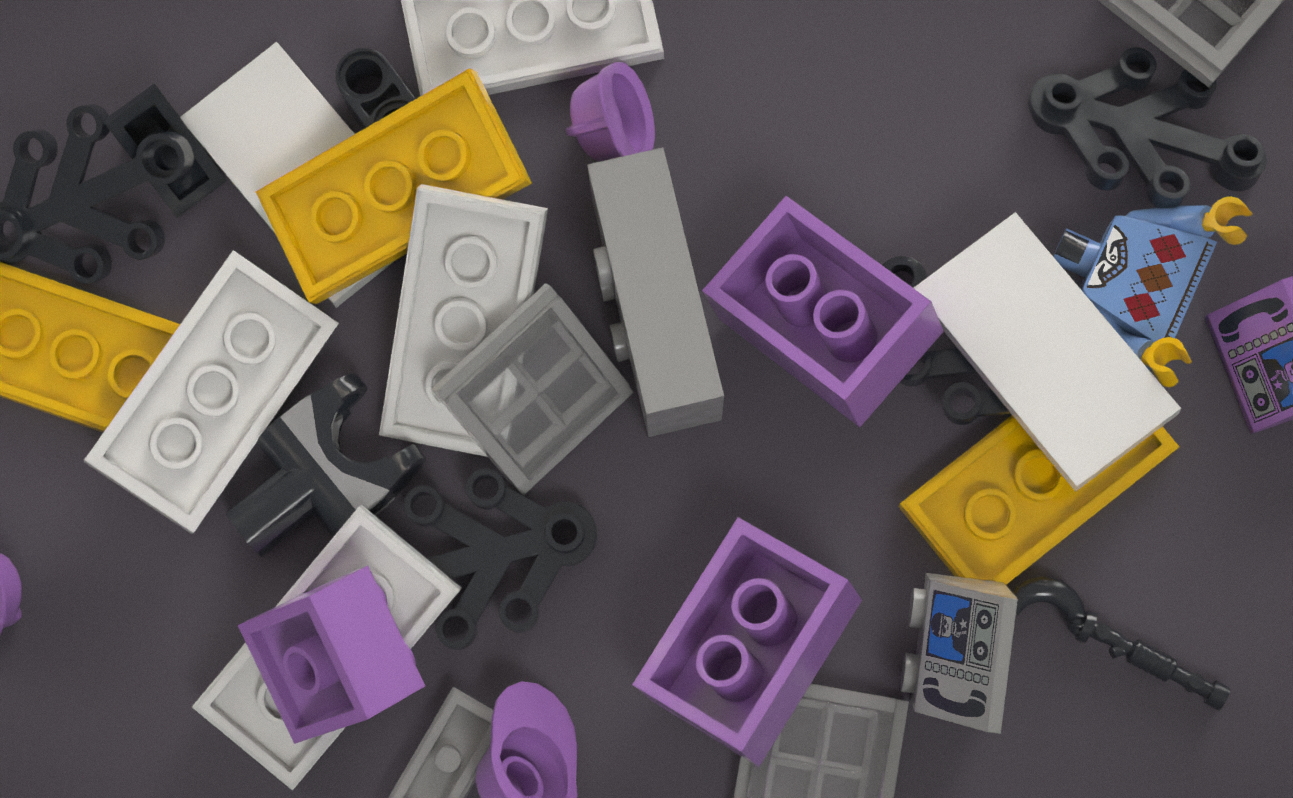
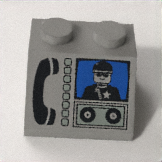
M926 573L924 589L913 588L908 626L919 628L916 654H904L900 690L901 692L911 693L910 702L914 712L981 731L1001 734L1018 601L1016 596L1003 582Z

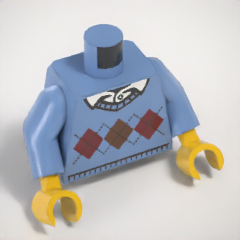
M1232 196L1218 200L1212 207L1208 205H1179L1173 208L1133 210L1126 216H1115L1107 227L1100 243L1066 228L1053 257L1063 269L1084 278L1080 286L1083 293L1148 370L1152 369L1159 383L1164 387H1173L1179 380L1173 370L1165 365L1177 359L1182 360L1186 364L1192 362L1182 342L1176 339L1175 336L1217 244L1216 241L1209 237L1214 232H1217L1227 243L1232 245L1241 244L1245 241L1247 234L1238 226L1226 225L1232 217L1238 215L1247 217L1251 216L1252 212L1239 198Z

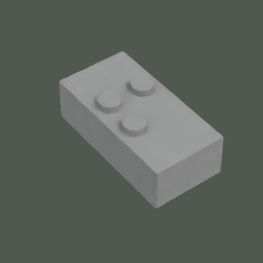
M664 147L588 164L591 198L603 247L593 249L597 277L603 301L616 300L621 322L609 325L618 362L630 359L648 437L721 421L724 393Z

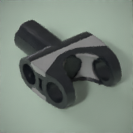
M348 374L338 378L300 400L259 436L257 445L278 471L225 514L260 557L264 556L313 515L317 517L332 537L336 535L361 505L376 516L410 483L425 463L426 457L413 444L405 447L391 458L386 455L375 462L360 463L350 460L343 455L339 441L342 425L351 414L349 410L364 396L368 388L357 374Z

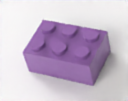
M787 196L784 197L702 290L720 321L858 427L862 426L944 332L932 301Z
M738 517L632 685L655 704L760 767L862 599L848 579Z

